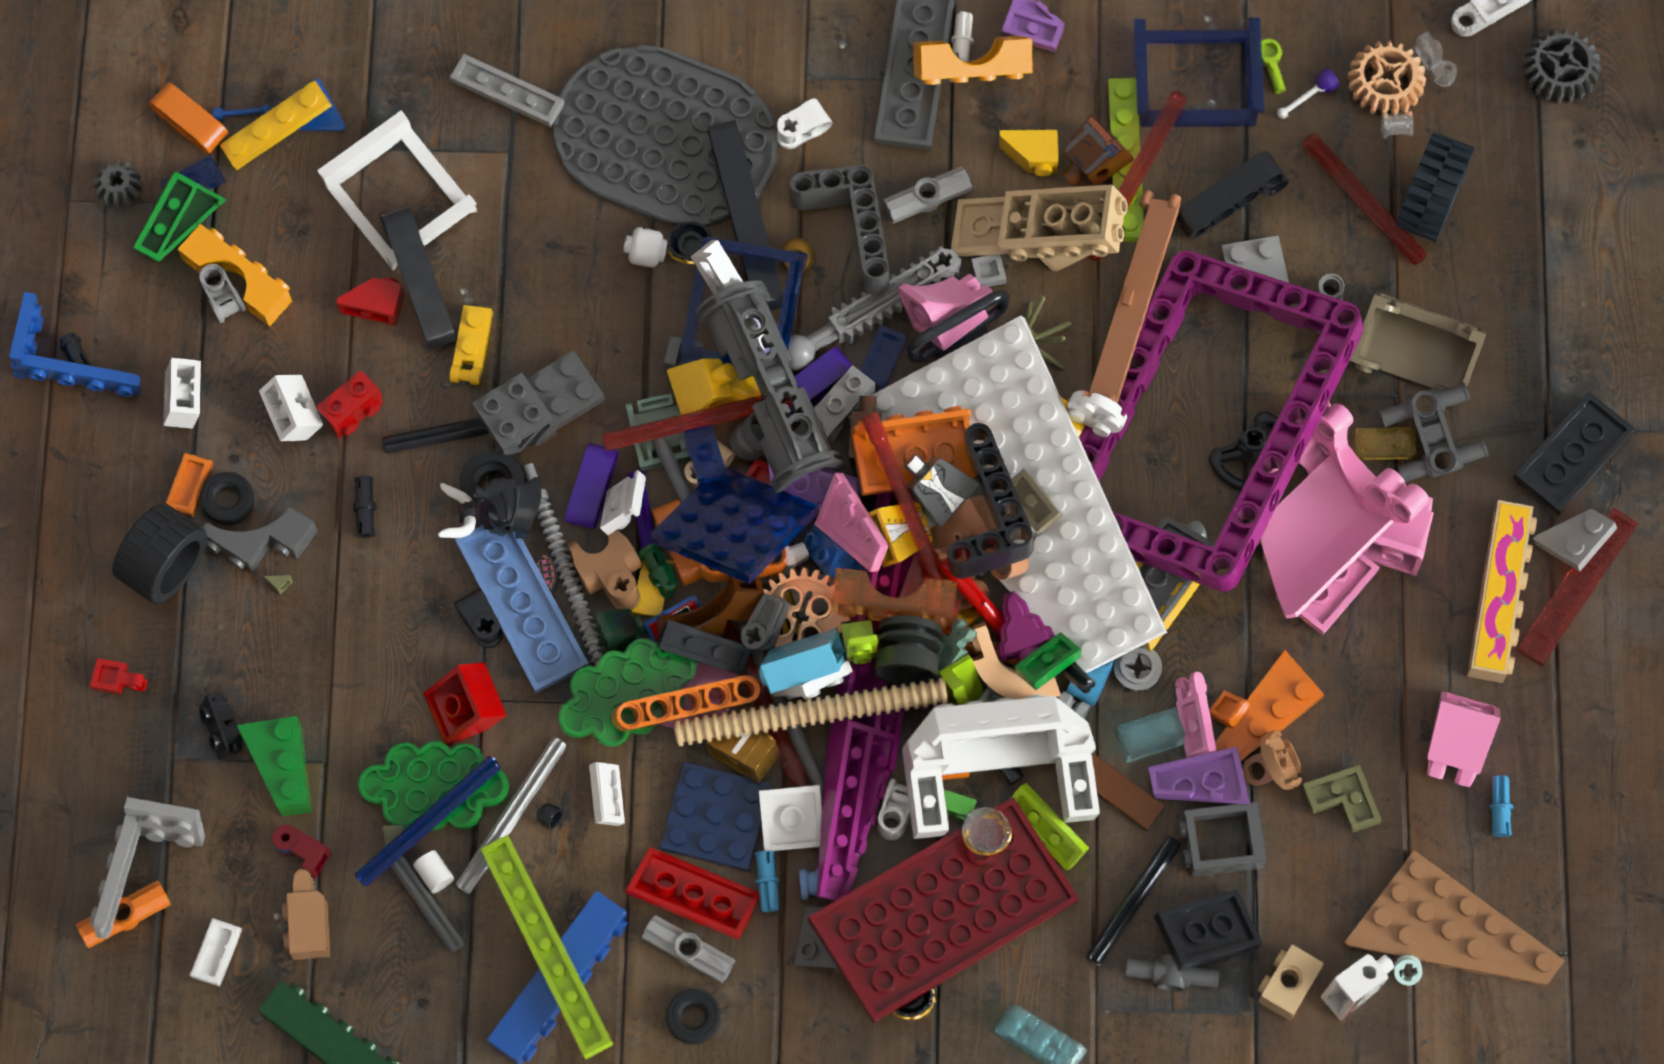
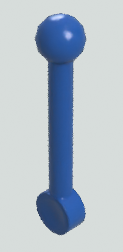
M267 104L261 108L225 111L221 108H215L212 111V115L217 120L223 119L224 116L260 113L264 115L272 108Z

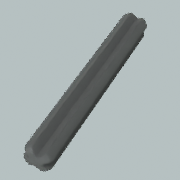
M395 849L385 857L387 863L449 952L454 953L464 946L463 940L400 850Z

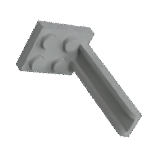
M127 797L124 806L126 814L123 825H118L115 833V843H117L115 852H110L107 860V870L109 872L106 880L102 879L99 886L98 896L100 902L98 908L94 907L91 912L90 925L93 926L97 938L106 939L110 936L139 836H144L154 842H162L163 840L176 842L182 847H193V845L202 847L205 833L199 810Z

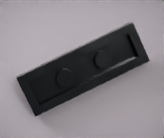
M665 619L656 645L658 649L741 676L751 650L742 643L669 619Z

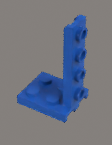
M24 292L9 359L12 360L11 369H14L13 377L25 379L27 375L29 378L37 381H44L47 378L57 380L59 384L65 386H74V384L85 385L89 390L101 392L104 389L112 390L124 397L141 395L140 377L137 374L36 356L37 342H34L36 332H41L44 316L41 315L42 306L38 305L36 294Z

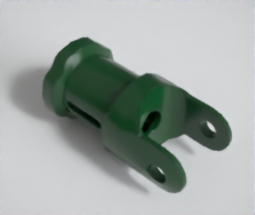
M652 543L645 546L637 555L640 560L644 561L649 571L648 578L650 582L658 588L662 597L671 598L675 594L677 584L673 576L675 570L672 564L667 563L662 553V544Z

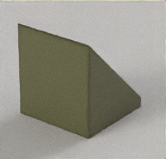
M290 575L263 576L265 582L280 595L293 583Z
M383 826L385 849H403V826Z

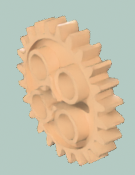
M807 568L802 569L800 576H798L795 569H790V578H787L784 573H779V583L770 579L769 584L772 589L771 591L763 589L765 594L777 595L785 600L786 594L792 589L797 590L800 594L799 603L795 606H790L786 616L790 621L791 629L785 635L779 633L774 647L793 642V635L800 622V619L796 617V613L804 610L808 591H812V597L805 610L809 620L801 623L798 640L805 638V632L810 627L816 628L819 633L834 628L838 629L839 634L842 633L841 624L851 621L852 618L844 616L843 612L850 609L851 606L841 604V601L847 595L846 593L837 595L836 591L840 584L835 583L829 586L831 576L826 575L820 580L819 570H815L812 576L809 577ZM823 598L828 602L829 607L827 613L820 616L815 612L814 604L818 599Z

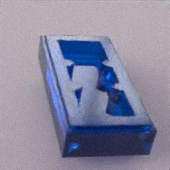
M211 155L178 172L209 190L226 182ZM169 177L160 181L162 188H164Z
M881 325L860 371L873 380L876 387L884 389L889 382L908 336Z
M708 425L683 431V437L698 485L726 479L727 471L713 426Z

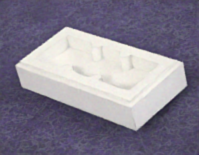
M601 762L590 764L595 823L613 826L624 824L619 765Z
M212 918L190 977L220 987L242 929Z

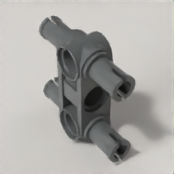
M1465 382L1441 391L1438 388L1420 391L1404 399L1405 402L1379 410L1385 427L1408 419L1415 423L1425 455H1422V459L1398 466L1399 473L1405 483L1427 475L1430 478L1448 475L1451 472L1461 470L1465 463L1489 457L1484 439L1460 447L1457 444L1454 445L1443 411H1446V407L1470 400ZM1422 397H1427L1433 402V409L1427 413L1420 412L1416 407L1417 401ZM1445 453L1451 457L1452 464L1450 467L1440 469L1436 466L1434 460L1438 454Z

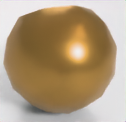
M791 238L780 247L778 254L779 262L786 271L793 274H802L814 264V248L805 239Z

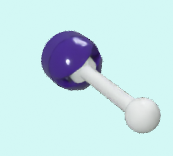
M1329 68L1323 69L1315 78V87L1287 107L1279 108L1277 116L1280 119H1285L1288 116V112L1317 91L1322 93L1332 92L1340 86L1337 77Z

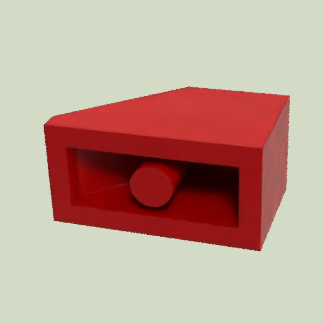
M373 277L338 297L336 304L340 314L396 326L405 293L402 283H399L398 280L391 277H383L382 279Z

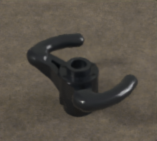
M1267 411L1257 414L1254 418V426L1248 427L1233 444L1214 449L1209 455L1210 465L1223 482L1242 491L1246 482L1228 472L1223 463L1242 459L1246 463H1256L1267 441L1266 428L1268 426L1274 427L1278 419L1277 416Z

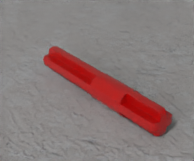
M948 557L945 558L940 564V570L1001 639L999 629L1005 622L1003 614L971 577L959 579L952 576L949 572Z

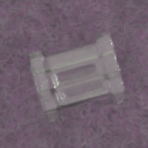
M1406 111V114L1388 115L1387 112L1382 113L1381 128L1383 138H1389V135L1401 134L1413 137L1414 122L1412 111Z

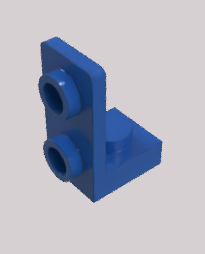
M813 524L804 540L809 556L825 575L856 583L863 565Z

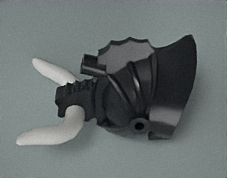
M504 477L492 479L490 482L485 483L484 487L476 485L474 497L480 500L475 501L465 492L441 483V489L448 496L461 503L458 505L459 522H464V525L441 530L438 536L463 538L470 535L475 526L483 524V529L488 530L489 533L494 535L497 534L503 537L506 533L516 532L515 539L528 538L542 499V482L540 477H534L524 483H517L514 479H506Z

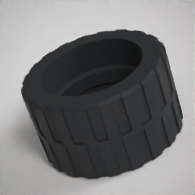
M166 503L157 504V506H153L145 512L126 534L114 558L112 566L113 576L151 603H163L183 586L197 567L207 544L206 530Z

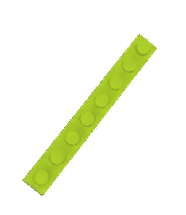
M506 835L481 848L585 1059L614 1045L509 836Z

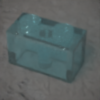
M1174 707L1118 725L1116 737L1125 762L1128 763L1183 745L1185 732L1177 710Z

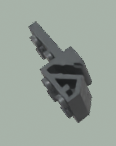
M573 350L527 379L521 372L472 402V406L503 454L509 455L521 452L528 443L533 447L543 444L557 435L556 430L606 399Z

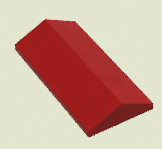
M649 847L626 889V894L737 940H739L748 927L760 899L759 892L651 847Z

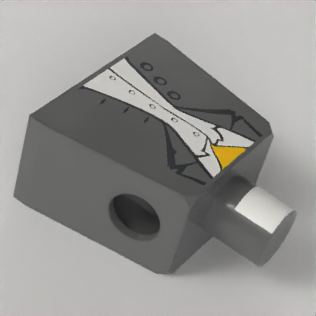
M915 453L904 464V467L914 476L906 486L917 503L920 504L929 519L935 525L941 527L980 485L977 481L937 456H933L926 463Z

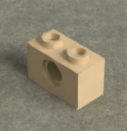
M1293 944L1288 952L1282 949L1273 963V966L1277 967L1272 978L1266 975L1257 990L1262 993L1258 1002L1291 1021L1324 963ZM1291 975L1296 980V986L1291 988L1285 987L1281 983L1280 977Z

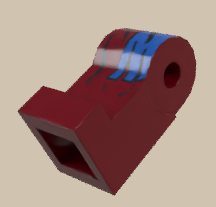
M288 824L277 827L273 832L272 841L278 852L286 857L293 856L302 861L301 868L308 871L311 877L316 879L332 855L329 848Z

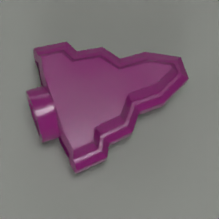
M1016 592L1004 594L1001 611L1005 622L999 629L1001 641L997 644L1000 661L1019 659V662H1021L1055 637L1051 626L1043 624L1039 615L1030 613L1026 602Z

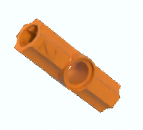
M159 880L125 898L121 897L108 938L121 931L132 930L143 919L171 905ZM129 908L131 910L128 918L117 920V914L121 909ZM90 917L76 923L77 929L88 948L106 940L96 937L94 928L90 925Z

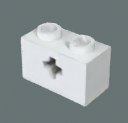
M171 358L166 368L164 379L163 426L193 429L200 415L201 361Z
M275 375L259 390L280 441L308 440L323 426L302 375Z

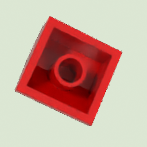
M485 662L457 665L423 693L443 743L447 746L489 730L507 716Z

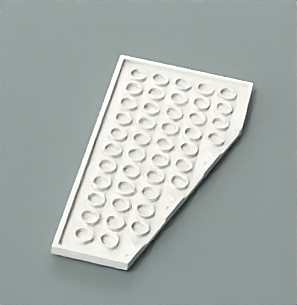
M1023 316L1007 322L871 395L877 397L876 412L882 413V421H886V418L898 414L904 415V418L915 417L916 413L926 410H932L933 414L943 413L946 408L961 406L962 410L970 409V425L983 423L991 429L1010 478L1012 479L1023 468L1028 470L1063 514L1041 534L1037 533L1030 525L1033 534V551L1028 557L1029 566L1027 571L1020 576L1000 581L1010 592H1016L1026 602L1030 613L1039 615L1044 625L1051 626L1055 636L1061 632L1081 649L1082 657L1075 662L1084 672L1088 673L1167 633ZM982 440L974 441V443L981 444L984 442ZM985 465V466H983V467L989 469V468H993V467H995V466H993V465ZM980 486L968 498L983 495ZM998 489V490H995V491H993V492H994V493H1003L1004 490ZM1017 539L1014 542L1017 544H1021L1025 541Z

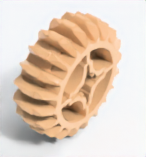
M1391 40L1387 42L1386 47H1383L1378 41L1374 48L1367 45L1364 53L1359 51L1356 54V60L1351 62V71L1348 72L1347 78L1351 81L1348 88L1349 91H1354V101L1362 99L1361 109L1369 105L1371 107V114L1375 113L1377 109L1381 110L1383 117L1386 116L1387 111H1391L1395 117L1398 115L1399 109L1406 113L1409 110V105L1414 106L1417 104V97L1423 94L1426 78L1423 76L1425 73L1424 67L1419 66L1420 57L1411 58L1413 54L1412 49L1404 52L1402 51V43L1395 48L1392 47ZM1371 67L1374 76L1371 81L1366 82L1364 72ZM1407 75L1409 86L1402 91L1400 81L1403 76Z

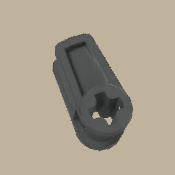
M764 594L747 624L742 629L741 640L743 644L752 650L759 649L765 651L773 648L790 609V602L777 595Z

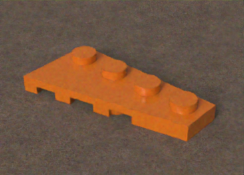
M1284 650L1247 699L1250 707L1232 729L1227 726L1216 740L1217 751L1237 747L1242 763L1260 749L1261 737L1264 734L1273 730L1281 732L1324 697V693L1289 653Z

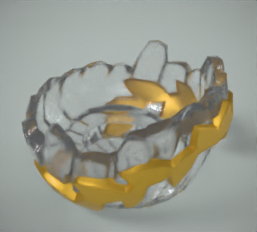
M981 807L974 809L968 814L962 827V834L966 846L973 853L988 856L1001 852L1007 847L1012 837V831L1007 818L1003 816L1004 814L1001 811Z

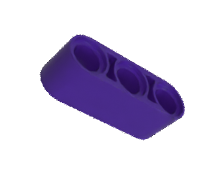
M834 347L794 376L797 388H805L814 407L834 387L852 364L838 347ZM783 398L781 404H787L789 406V409L791 411L789 414L790 417L791 415H793V412L791 410L793 401L787 400V398Z
M593 443L588 444L567 507L565 522L593 530L596 528L605 502L606 492L609 489L617 464L618 450Z

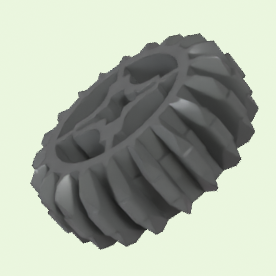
M1566 28L1562 30L1561 34H1558L1555 29L1551 30L1549 35L1543 32L1540 34L1539 40L1534 39L1530 47L1526 49V58H1524L1522 63L1523 68H1525L1524 78L1529 79L1528 88L1537 87L1535 91L1536 96L1542 93L1546 94V102L1551 97L1556 98L1557 104L1561 103L1563 98L1569 104L1573 102L1574 97L1581 100L1585 93L1589 94L1593 89V85L1598 82V74L1601 71V65L1598 64L1600 54H1594L1595 45L1587 46V37L1581 40L1577 38V31L1572 35H1568ZM1543 70H1545L1546 72H1548V73L1550 74L1551 78H1550L1549 76H1547Z

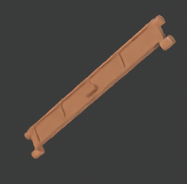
M1144 190L1139 205L1142 208L1148 209L1090 391L1079 390L1084 391L1082 396L1091 397L1092 393H1097L1118 404L1180 209L1182 198L1179 195L1172 194L1169 201L1153 199L1154 193L1148 190Z

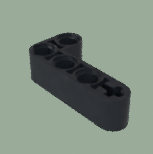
M1262 151L1179 209L1176 219L1189 238L1196 239L1264 192L1267 196L1280 192L1288 185L1289 180L1269 151Z

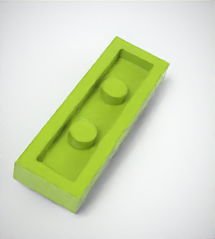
M1027 783L1021 785L1011 798H1015L1049 853L1068 871L1074 867L1089 847Z

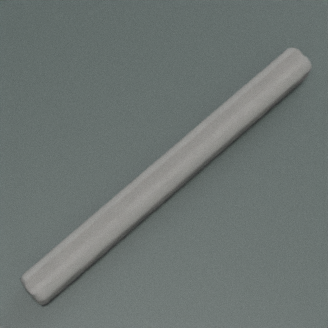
M553 737L456 882L457 887L461 891L468 894L471 893L489 866L481 848L506 835L509 836L565 751L566 744L559 738Z

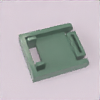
M671 393L638 400L639 414L635 415L631 403L625 404L640 471L663 467L659 457L653 458L652 452H656L650 439L653 435L664 432L671 448L680 446L681 452L674 454L678 464L690 461L697 453L690 422H683L678 405L674 406Z

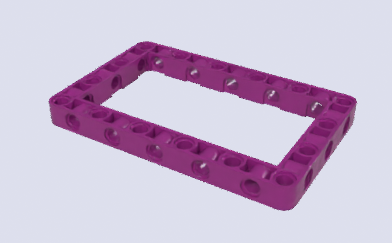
M1181 251L1171 260L1147 309L1118 401V405L1122 408L1120 414L1122 416L1127 415L1122 430L1117 433H1110L1109 437H1101L1092 431L1093 428L1085 425L1079 437L1089 461L1092 462L1091 466L1099 482L1110 463L1109 457L1117 441H1121L1136 412L1134 408L1142 393L1147 391L1161 364L1160 358L1167 344L1172 343L1186 316L1185 310L1192 296L1199 295L1201 292L1219 298L1220 302L1250 312L1253 310L1271 315L1274 320L1298 328L1306 329L1307 327L1321 332L1213 547L1113 512L1134 560L1214 590L1226 592L1235 588L1239 583L1352 357L1364 328L1360 310L1352 303L1196 252ZM1186 269H1192L1189 272H1183ZM1239 286H1245L1242 289H1236ZM1294 303L1298 304L1294 307H1288L1289 305ZM1161 317H1167L1164 320H1158ZM1346 321H1353L1347 325L1342 324ZM1140 364L1142 365V366L1139 367V368H1136V369L1133 368V367L1136 366V365H1140ZM1321 370H1328L1327 372L1322 374L1318 373ZM1296 419H1304L1300 423H1292ZM1271 469H1279L1274 473H1268V471ZM1249 518L1254 519V520H1253L1252 522H1250V523H1246V524H1245V523H1242V522H1243L1244 520H1246V519H1249ZM1166 550H1174L1168 555H1163ZM1221 569H1228L1224 574H1216Z

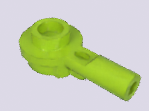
M1263 39L1255 45L1253 51L1254 58L1257 63L1267 67L1275 94L1283 93L1286 89L1277 64L1281 59L1282 49L1275 40Z

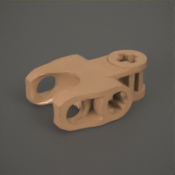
M618 530L610 535L606 534L608 545L603 551L596 554L584 552L576 541L568 544L578 577L589 595L603 589L612 605L619 611L627 612L638 606L641 596L632 572L640 569L642 563L627 537Z

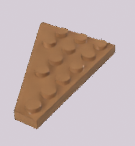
M1415 850L1343 944L1348 949H1361L1371 951L1373 954L1391 955L1395 958L1407 954L1413 955L1419 961L1441 965V967L1458 968L1462 971L1486 976L1489 974L1509 978L1512 981L1529 982L1532 985L1542 987L1548 985L1565 962L1556 953Z

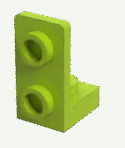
M871 620L841 624L846 660H849V662L854 661V664H865L872 661V658H876L878 639L877 635H873Z

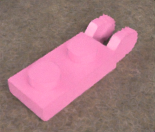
M1198 671L1191 673L1189 679L1185 677L1178 678L1175 683L1176 706L1186 758L1217 751L1207 696L1205 694L1207 690L1206 680L1203 674Z

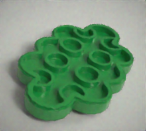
M644 638L634 640L628 645L625 652L614 650L606 652L601 656L597 667H582L571 678L570 690L573 698L563 704L559 711L558 723L560 729L571 738L580 739L592 734L597 742L605 747L620 746L628 739L630 733L635 735L648 734L654 729L655 725L631 731L618 730L611 720L613 710L628 701L682 690V687L691 682L696 674V661L667 651L662 652L661 649L656 647V642ZM685 696L680 697L679 705L681 708L684 706ZM652 702L650 712L654 717L660 718L663 714V708L659 703ZM623 709L621 711L622 721L626 724H632L634 721L633 712L629 709Z
M440 741L427 742L420 749L411 743H397L386 753L384 765H373L364 769L357 783L358 791L366 802L373 805H382L383 815L390 825H402L403 828H409L417 823L424 830L431 832L438 831L447 824L460 830L472 828L480 821L483 807H494L503 803L510 790L509 781L504 772L495 767L485 766L484 757L477 747L464 743L450 749Z

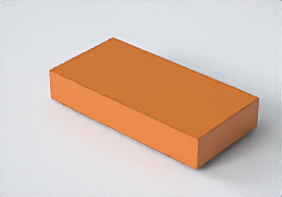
M184 453L166 504L181 514L194 518L200 502L202 488L209 478L214 465L213 462Z

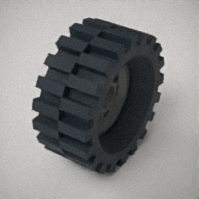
M1433 132L1415 172L1395 227L1437 243L1465 177L1475 147Z

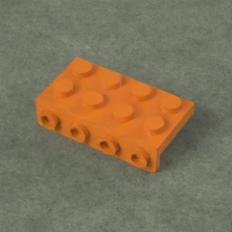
M961 406L946 408L943 413L933 414L932 410H926L916 413L915 417L904 418V415L898 414L887 417L886 421L875 422V419L858 421L857 425L851 430L850 435L862 496L906 490V486L914 476L904 467V464L915 453L926 463L933 456L940 457L972 479H977L966 454L965 432L970 426V409L962 410Z

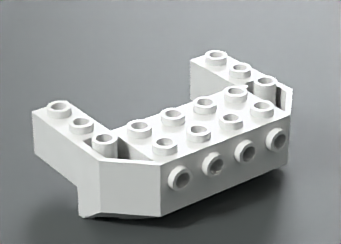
M1031 695L1025 697V699L1001 698L995 700V702L971 701L965 703V705L941 704L935 706L902 748L913 838L944 836L949 830L942 775L1054 763L1056 764L1063 821L1069 823L1094 820L1100 812L1091 754L1096 748L1089 723L1055 696Z

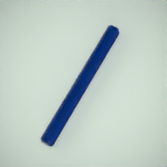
M488 756L361 867L355 873L356 879L363 886H368L496 774L501 768L496 759Z

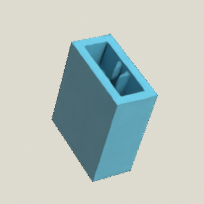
M834 628L770 649L759 669V676L763 685H768L770 693H775L839 672L846 659L838 629Z

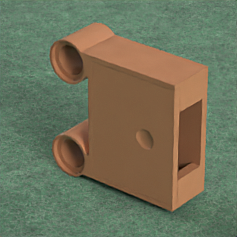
M983 495L968 498L942 527L934 525L929 529L933 539L930 544L924 547L950 592V600L953 606L958 610H967L973 607L940 570V564L948 557V549L952 543L997 529ZM990 548L984 551L987 553H993L997 550ZM963 557L956 559V561L958 562H965L968 560ZM1027 558L1010 564V566L1007 565L991 570V573L999 580L1020 576L1027 571L1029 560ZM972 576V580L989 598L987 585L981 580H976L975 576Z

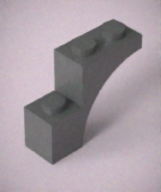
M289 507L274 522L251 531H227L209 523H206L203 527L207 533V549L215 554L222 552L229 557L227 560L234 567L240 570L245 567L253 572L271 546L284 557L291 555L298 559L318 532L312 520L292 507Z

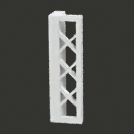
M711 240L691 256L713 294L743 282L718 240ZM749 317L744 320V324L748 329L757 330L760 328V322L756 318ZM761 335L760 337H758L760 342L758 352L763 351L765 354H767L770 348L763 347L761 343Z

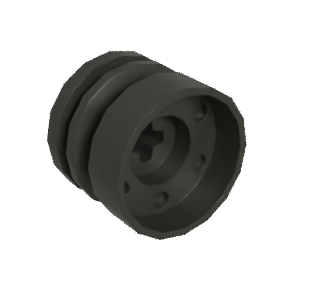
M901 615L883 619L879 627L878 645L881 649L877 652L875 675L885 682L900 686L904 683L906 686H910L911 682H915V685H917L922 680H924V683H929V679H933L936 682L939 672V656L936 653L941 650L942 627L937 622L918 616Z

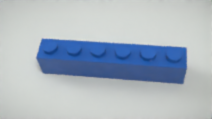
M597 890L561 938L584 986L592 975L590 969L596 961L602 962L611 948L608 946L614 936L619 938L629 924L626 921L628 919L626 910ZM540 968L487 1039L490 1047L514 1064H522L523 1061L528 1063L538 1049L535 1046L542 1035L547 1037L556 1025L554 1019L561 1011Z

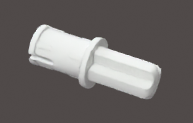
M961 11L956 15L954 36L951 37V43H953L954 55L961 61L969 62L970 45L974 42L971 37L973 16L969 12Z

